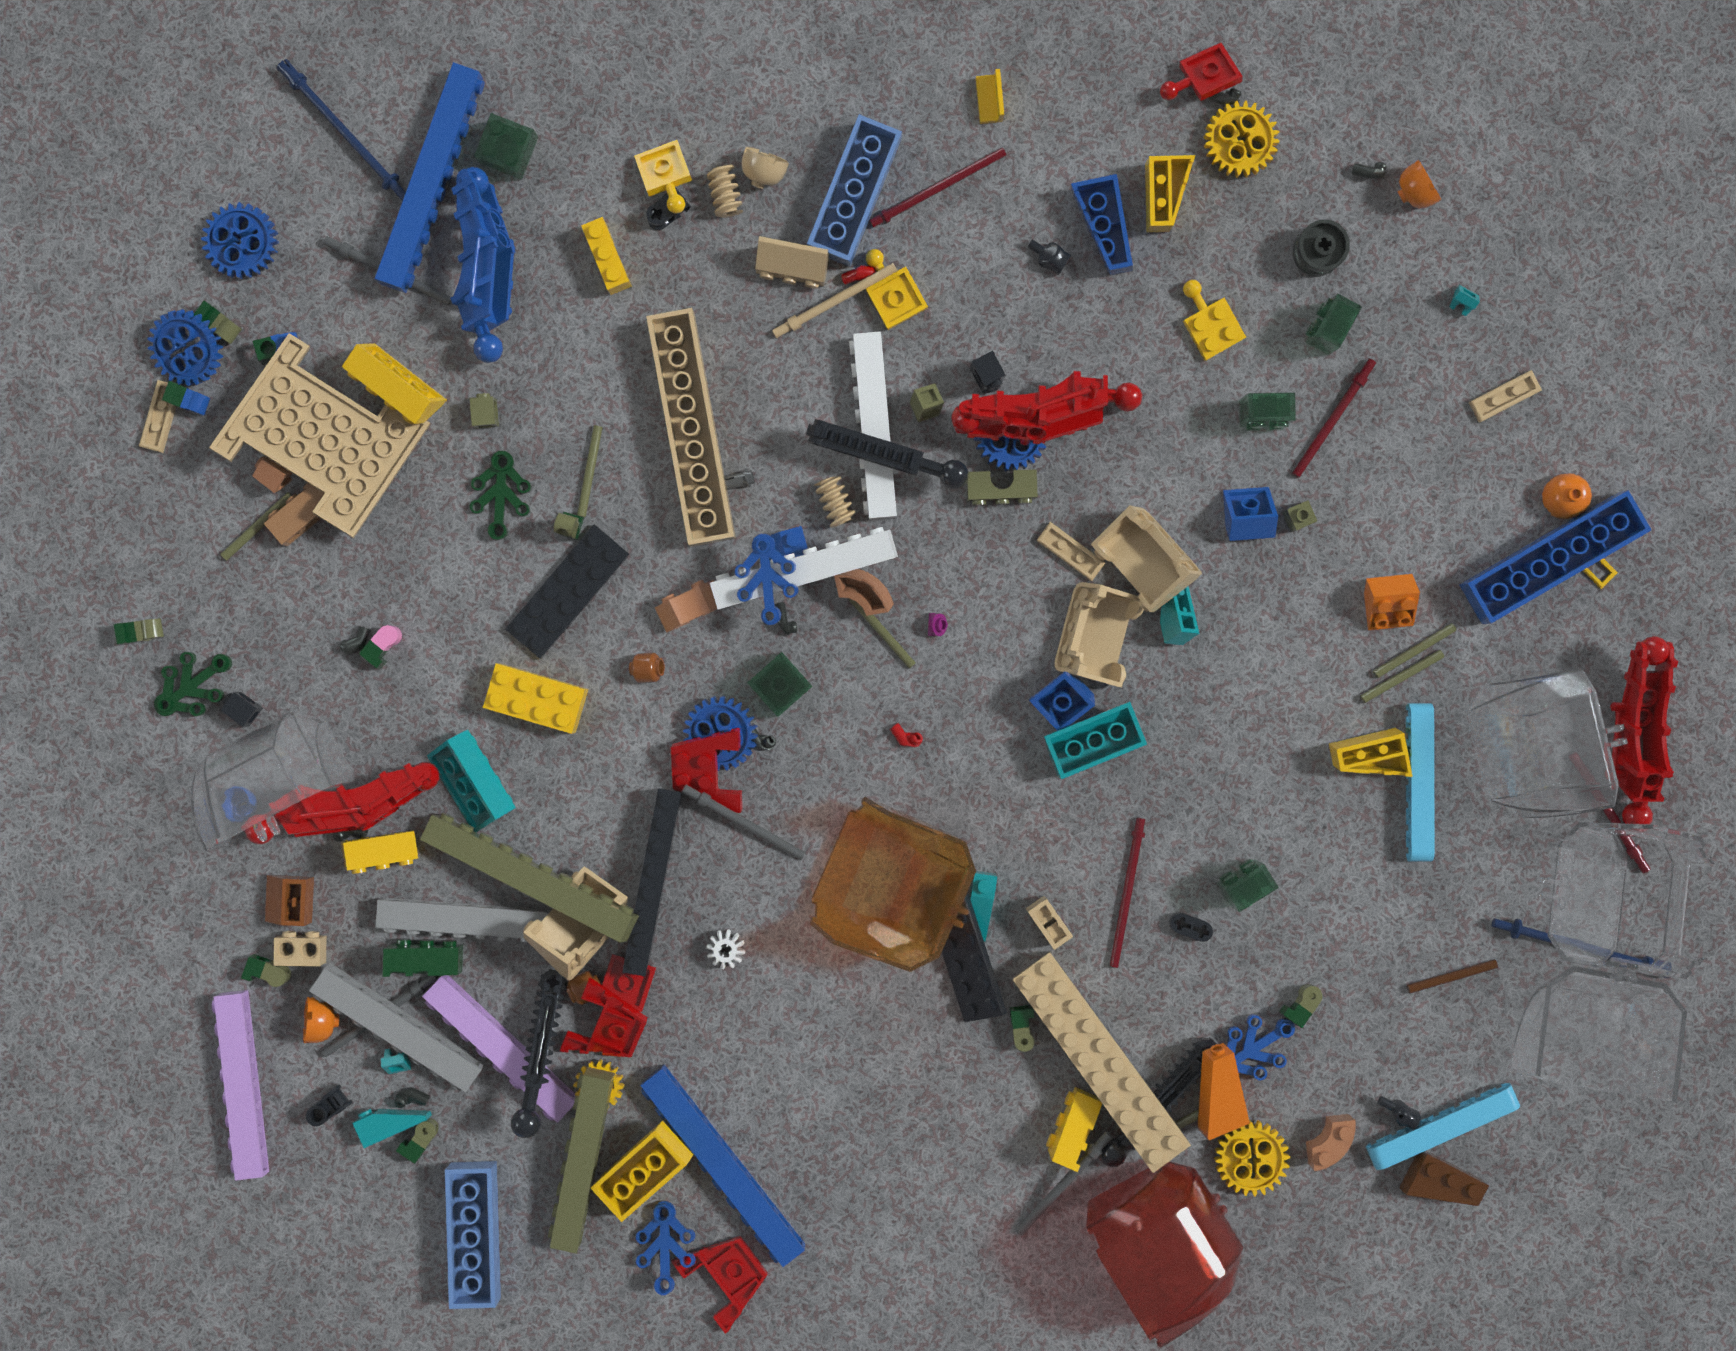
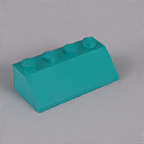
M1130 701L1044 736L1049 756L1061 780L1147 745Z
M468 729L446 740L427 755L431 764L438 769L440 779L467 823L474 827V832L477 833L516 808L511 796L507 794L500 778L491 768L487 757L483 755L476 739Z

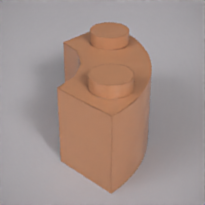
M266 456L261 457L255 464L256 470L252 476L273 493L281 490L292 481L290 477L293 474L292 472Z
M855 569L834 576L839 598H849L856 601L863 608L866 616L889 612L894 605L892 597L884 584L864 570Z
M700 580L691 585V590L675 597L674 594H671L661 599L662 604L655 607V610L666 632L686 625L690 621L717 609L710 585L714 580L706 583Z
M1351 1115L1326 1116L1325 1127L1321 1134L1315 1139L1306 1141L1308 1164L1314 1171L1334 1165L1349 1150L1356 1128L1355 1119Z

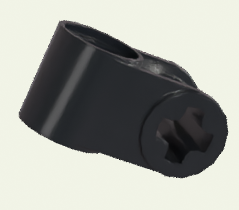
M675 188L676 191H677V194L680 195V196H682V194L678 191V189ZM665 193L661 199L647 209L646 215L649 226L654 230H662L674 220L680 218L681 213L687 212L691 208L686 199L684 198V210L681 213L675 214L667 208L669 197ZM655 214H656L657 216H660V215H661V218H662V219H661V220H658L657 218L654 219L653 215H655Z
M340 1084L308 1109L306 1120L310 1125L320 1126L353 1103L342 1092ZM315 1109H320L323 1112V1119L316 1117Z

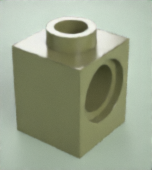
M934 383L915 389L910 405L917 421L921 422L939 416L944 401Z
M489 393L476 394V398H470L472 426L476 429L499 427L497 399L493 396L490 397Z
M1309 500L1282 511L1290 532L1317 522Z

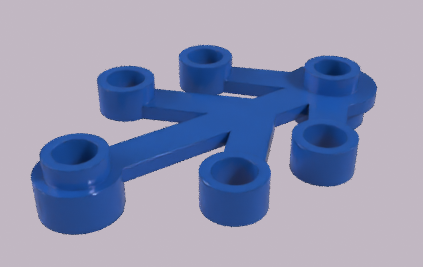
M759 534L752 541L753 552L743 564L735 568V574L738 578L748 577L750 568L759 558L761 568L744 588L738 590L737 597L742 602L749 601L753 596V592L762 582L765 609L761 613V619L767 625H774L780 621L781 612L774 606L772 581L783 590V594L788 598L795 597L798 594V587L793 583H789L771 567L770 558L781 565V571L784 574H792L796 570V564L794 561L786 559L775 549V541L770 535ZM761 541L767 544L765 550H762L759 546ZM786 563L792 565L790 572L785 570ZM740 567L746 569L744 576L739 573ZM789 586L794 588L793 595L787 593ZM743 590H746L749 594L747 599H744L741 595ZM767 612L773 613L774 618L772 620L767 619Z
M1256 1014L1249 1015L1243 1049L1236 1054L1237 1041L1242 1039L1243 1033L1236 1026L1228 1029L1227 1047L1234 1052L1238 1073L1252 1075L1260 1081L1267 1077V1071L1263 1066L1256 1065L1252 1067L1241 1063L1247 1058L1272 1063L1277 1068H1283L1286 1065L1287 1060L1283 1054H1271L1260 1050L1281 1037L1289 1038L1294 1034L1295 1025L1287 1018L1278 1020L1273 1031L1255 1041L1257 1029L1262 1025V1019ZM1257 1018L1258 1023L1254 1026L1251 1025V1020ZM1289 1025L1290 1030L1284 1033L1282 1031L1283 1027ZM1234 1030H1238L1239 1035L1236 1038H1233L1231 1036V1033ZM1282 1057V1063L1276 1064V1058ZM1258 1069L1263 1070V1074L1261 1076H1256V1071Z
M662 1201L654 1207V1218L643 1230L638 1231L636 1234V1241L639 1244H646L651 1240V1234L660 1226L659 1237L643 1254L637 1256L636 1264L640 1268L648 1267L653 1256L660 1250V1277L656 1279L654 1289L659 1295H667L673 1291L675 1286L673 1278L670 1277V1250L680 1260L684 1268L693 1266L696 1261L694 1254L687 1253L671 1237L670 1226L680 1235V1240L684 1244L694 1241L695 1232L692 1229H686L675 1217L676 1209L671 1202ZM664 1208L668 1210L667 1217H664L662 1215V1210ZM642 1232L647 1236L645 1241L640 1238ZM686 1232L690 1233L691 1235L689 1241L686 1240L684 1237V1234ZM642 1256L647 1259L646 1265L641 1263ZM686 1256L690 1257V1264L685 1263ZM664 1280L669 1282L668 1289L663 1286Z

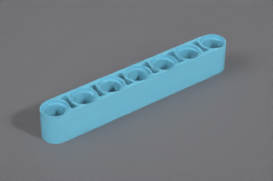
M1408 703L1406 705V710H1408V716H1406V733H1408L1406 745L1413 777H1406L1408 779V785H1406V802H1408V808H1406V825H1408L1406 847H1408V854H1406L1408 862H1432L1435 854L1434 707L1432 703Z
M1501 1084L1502 1087L1498 1089L1493 1088L1481 1093V1096L1476 1099L1472 1097L1463 1101L1456 1108L1452 1106L1439 1112L1438 1116L1433 1117L1432 1115L1421 1120L1415 1129L1405 1127L1398 1130L1397 1134L1393 1136L1389 1134L1376 1140L1377 1143L1373 1145L1367 1144L1366 1149L1375 1169L1382 1170L1519 1109L1520 1104L1511 1084Z

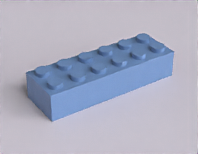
M860 114L858 115L808 239L807 246L827 249L829 259L848 267L851 266L901 142L902 131Z
M497 1161L451 1162L445 1169L449 1309L495 1308L501 1299Z

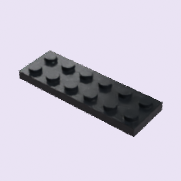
M594 524L505 630L538 658L542 659L630 554Z
M960 881L923 891L922 893L964 1023L1003 1016L1007 1011L965 882Z

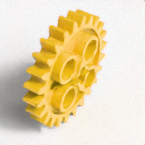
M1235 101L1233 108L1226 104L1224 111L1219 108L1216 112L1217 117H1211L1210 122L1212 124H1207L1205 128L1209 133H1205L1203 136L1204 139L1209 140L1205 143L1204 148L1211 149L1206 156H1214L1211 164L1219 163V172L1226 168L1227 176L1232 171H1235L1236 178L1240 176L1241 172L1247 178L1250 175V170L1256 175L1259 172V168L1264 170L1267 167L1266 162L1271 163L1273 160L1271 155H1275L1278 151L1273 146H1277L1280 140L1274 138L1279 134V131L1272 129L1277 124L1276 121H1268L1272 114L1263 115L1264 107L1258 111L1256 110V103L1250 108L1247 101H1244L1242 107H1240L1238 101ZM1242 120L1250 121L1252 128L1244 127ZM1221 130H1228L1231 133V137L1225 138ZM1239 136H1240V138H1244V137H1245L1246 140H1245V142H1244L1243 140L1238 141L1237 138H1238ZM1252 141H1258L1262 148L1255 149L1252 146ZM1231 151H1238L1241 155V158H1233L1231 155Z
M1249 1119L1250 1124H1247V1126L1233 1130L1230 1134H1224L1225 1140H1217L1222 1147L1214 1149L1216 1153L1220 1154V1156L1214 1157V1160L1217 1163H1221L1215 1168L1218 1172H1222L1220 1178L1226 1180L1225 1184L1227 1187L1233 1186V1190L1236 1193L1242 1188L1244 1196H1247L1249 1190H1251L1253 1196L1256 1197L1257 1190H1260L1265 1195L1266 1187L1273 1191L1274 1187L1272 1184L1274 1182L1281 1185L1278 1177L1287 1176L1282 1169L1290 1167L1284 1162V1160L1290 1159V1156L1287 1153H1283L1289 1148L1286 1144H1282L1285 1140L1282 1136L1277 1137L1279 1132L1276 1129L1270 1131L1271 1126L1268 1123L1262 1128V1123L1259 1120L1253 1126ZM1250 1138H1253L1252 1152L1256 1156V1158H1253V1169L1255 1171L1254 1178H1251L1252 1164L1248 1160L1252 1157L1251 1147L1249 1145ZM1261 1142H1268L1266 1149L1258 1150V1145ZM1238 1143H1245L1242 1151H1235V1146ZM1262 1165H1269V1169L1265 1173H1259ZM1239 1166H1246L1243 1174H1236Z

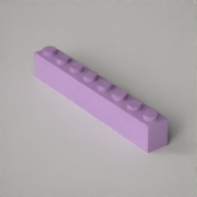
M449 975L441 976L422 996L426 1000V1005L433 1011L437 1010L447 1025L454 1026L459 1031V1035L466 1042L470 1041L476 1046L477 1053L491 1060L494 1069L501 1074H506L510 1078L509 1082L516 1089L521 1088L525 1092V1081L520 1079V1076L527 1074L522 1069V1066L529 1064L523 1060L524 1057L530 1056V1053L525 1050L526 1047ZM551 1071L550 1074L543 1075L544 1078L549 1080V1083L542 1084L541 1089H539L537 1104L543 1109V1114L549 1120H555L558 1123L573 1107L576 1096Z
M248 990L220 993L214 996L212 1011L216 1014L217 1022L215 1023L214 1030L215 1035L219 1039L217 1055L221 1059L222 1065L220 1080L224 1082L222 1099L227 1108L225 1124L229 1128L230 1134L228 1148L232 1151L231 1172L234 1173L235 1180L261 1178L269 1172L249 993Z

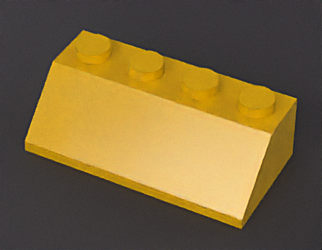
M375 343L356 344L342 365L348 371L347 375L350 378L366 385L365 389L369 393L384 399V404L392 410H398L403 414L402 418L410 424L426 422L447 401V399Z

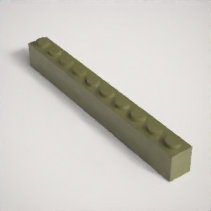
M449 814L431 815L421 836V841L620 943L628 940L639 917L633 913V908L624 904L619 906L613 903V898L605 894H600L599 896L593 893L592 887L583 883L578 885L572 882V877L563 873L558 875L552 872L553 868L547 864L540 863L538 865L534 863L531 856L525 853H520L519 855L512 851L513 847L505 843H500L499 845L493 842L494 838L482 832L478 834L473 831L474 827L461 822V824L454 822V817Z

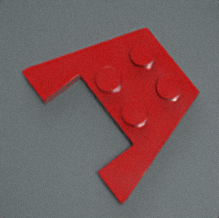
M734 728L725 733H714L712 736L704 738L698 737L673 743L671 746L673 789L682 792L685 785H688L700 793H707L711 796V799L728 809L741 813L742 790L718 788L717 750L739 751L741 747L740 728Z
M589 978L581 999L603 1006V1009L590 1038L567 1030L560 1051L568 1053L569 1050H577L580 1054H588L590 1051L602 1052V1055L632 1057L648 1017L594 979Z
M741 1236L690 1252L694 1254L696 1261L689 1268H684L677 1257L672 1259V1264L684 1279L704 1265L731 1302L713 1315L714 1320L725 1334L731 1329L732 1324L740 1316L748 1301L753 1297L768 1275L766 1269ZM689 1256L685 1257L686 1264L691 1263Z

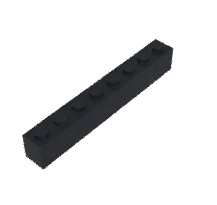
M658 788L634 914L639 917L629 936L623 973L646 976L648 973L682 792Z

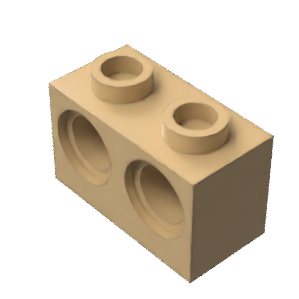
M1042 896L1025 908L1054 950L1073 937L1045 896Z
M283 931L282 935L274 938V966H321L326 963V936L319 935L318 931L305 932V935H296V931ZM286 942L292 945V953L286 951ZM309 943L315 945V954L311 953L308 950Z

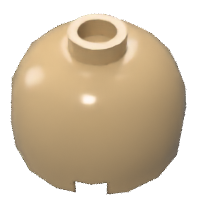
M745 147L742 158V171L746 177L752 180L751 185L764 189L765 185L773 186L783 179L789 165L785 159L771 153L759 152V149Z

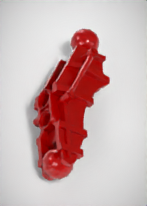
M1073 371L1064 381L1051 388L1046 389V386L1039 385L1038 392L1004 395V391H997L996 394L979 397V394H972L970 400L961 402L954 409L951 420L955 431L967 434V438L981 437L999 440V437L1006 436L1008 438L1021 439L1020 443L1022 445H1028L1030 440H1033V444H1040L1101 424L1103 422L1104 406L1108 405V402H1114L1115 406L1125 412L1134 411L1142 402V392L1137 385L1130 382L1122 383L1116 389H1108V375H1103L1102 379L1081 377V371Z
M1656 636L1647 637L1642 642H1637L1635 650H1631L1628 672H1625L1624 675L1627 683L1622 702H1612L1610 705L1611 711H1615V730L1611 769H1607L1606 777L1608 779L1617 778V785L1632 801L1623 809L1622 819L1624 824L1633 830H1642L1651 824L1653 813L1648 806V802H1664V797L1660 793L1664 778H1672L1674 773L1669 762L1666 736H1670L1671 728L1667 725L1666 721L1670 694L1674 693L1676 688L1673 684V668H1677L1679 661L1674 658L1672 642H1666L1663 638ZM1648 665L1655 666L1654 671H1646ZM1641 727H1643V760L1640 748Z
M421 762L414 767L408 763L403 766L404 769L388 773L383 771L376 780L361 787L347 790L343 785L336 788L337 791H319L299 785L293 789L292 793L277 803L270 805L274 813L268 817L264 815L252 817L245 826L246 837L251 843L256 845L265 844L274 837L275 828L281 824L289 835L294 834L295 837L368 830L396 812L400 806H404L421 793L433 789L439 781L438 769L429 762Z

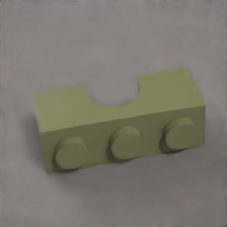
M1037 469L1013 470L1011 486L1006 489H998L992 484L990 471L969 472L966 482L967 502L972 501L973 506L986 505V501H995L996 505L1009 504V500H1018V504H1030L1032 499L1038 497Z

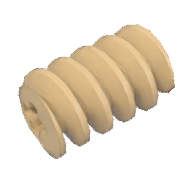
M734 165L719 166L707 174V179L711 181L709 188L713 190L711 197L715 199L713 206L717 208L715 210L717 217L727 218L744 212L743 210H737V207L743 205L742 201H735V198L741 196L740 192H733V189L739 187L738 183H731V180L737 178L736 174H729V171L735 169Z
M841 476L830 477L813 485L820 486L816 490V494H824L819 501L820 503H827L823 507L824 511H831L826 516L827 520H834L830 524L831 528L853 520L851 516L855 513V510H847L852 503L844 502L848 493H840L845 486L836 484L841 479Z

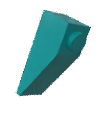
M1189 586L1161 606L1160 625L1165 644L1184 645L1200 634Z
M973 870L969 897L983 940L986 942L998 876L995 873Z
M370 1108L359 1113V1118L352 1124L363 1148H366L426 1121L432 1114L431 1111L400 1109H377L372 1112Z

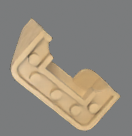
M1129 506L1091 543L1095 549V555L1102 561L1113 562L1140 593L1138 595L1140 600L1138 604L1146 612H1155L1202 575L1196 564L1154 517L1141 507Z
M1078 583L1071 597L1055 658L1056 670L1060 672L1066 671L1078 677L1122 688L1126 678V671L1124 665L1119 664L1118 660L1129 619H1137L1144 611L1138 604L1140 601L1138 596L1100 584Z
M585 866L579 872H574L571 876L573 878L572 882L578 885L580 883L586 884L593 888V893L599 896L600 894H605L613 898V903L619 906L621 904L628 906V897ZM554 908L542 921L539 919L534 922L530 921L523 930L524 939L568 981L578 974L609 938Z

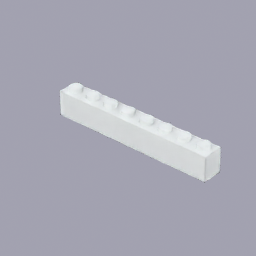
M881 331L853 334V340L849 341L850 355L855 354V363L851 364L852 378L857 377V386L853 387L854 401L859 400V409L855 410L856 423H861L860 433L890 441ZM859 459L860 469H865V478H861L862 492H867V501H863L864 515H869V520L896 518L893 469Z
M883 527L870 530V536L862 538L861 534L847 537L848 542L839 544V541L836 540L826 543V549L817 551V548L813 547L803 550L804 555L795 557L794 553L784 556L796 564V570L792 574H784L781 571V565L778 563L773 564L772 560H770V565L789 583L800 586L898 557L891 530L884 531ZM786 563L785 570L790 572L792 565ZM750 568V574L746 578H738L736 575L730 577L729 572L715 576L717 581L711 582L710 585L717 609L742 603L737 597L738 590L744 588L760 568L755 570ZM739 569V573L744 576L746 569ZM772 581L773 593L783 591ZM762 582L753 592L750 600L764 596ZM746 590L742 591V597L747 599L749 596Z

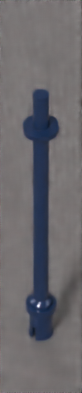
M288 59L282 60L277 65V70L290 82L289 86L293 90H300L382 178V188L385 190L391 188L403 201L406 191L397 182L400 176L396 173L390 175L306 84L307 77L303 73H299Z
M1496 918L1492 920V927L1511 932V938L1517 939L1520 935L1635 966L1640 969L1641 973L1647 975L1651 973L1664 978H1670L1673 971L1672 964L1655 961L1652 957L1645 956L1640 959L1522 926V920L1515 919L1514 923Z

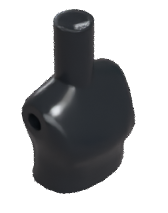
M1032 239L1028 245L1029 249L1039 254L1038 264L1043 268L1052 270L1057 275L1061 273L1071 257V254L1064 251L1055 242H1050L1044 247Z
M1383 1096L1379 1097L1377 1104L1392 1111L1398 1125L1411 1129L1417 1128L1421 1120L1418 1110L1409 1107L1401 1100L1391 1101Z

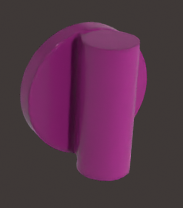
M929 613L928 636L944 635L948 627L946 617L941 613Z

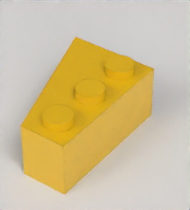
M1196 155L1148 157L1145 163L1146 232H1169L1174 226Z
M1397 728L1329 743L1332 764L1342 772L1378 773L1413 777L1405 734Z
M413 830L351 841H341L345 869L347 871L352 870V874L366 872V867L375 866L376 870L390 868L389 863L399 862V866L413 864V859H418Z
M1075 1087L1073 1092L1069 1091L1064 1104L1067 1106L1064 1113H1059L1055 1123L1058 1127L1055 1134L1051 1133L1049 1135L1046 1146L1049 1147L1048 1152L1053 1162L1078 1172L1080 1165L1076 1162L1081 1151H1086L1088 1144L1085 1142L1090 1130H1093L1102 1102L1097 1096Z

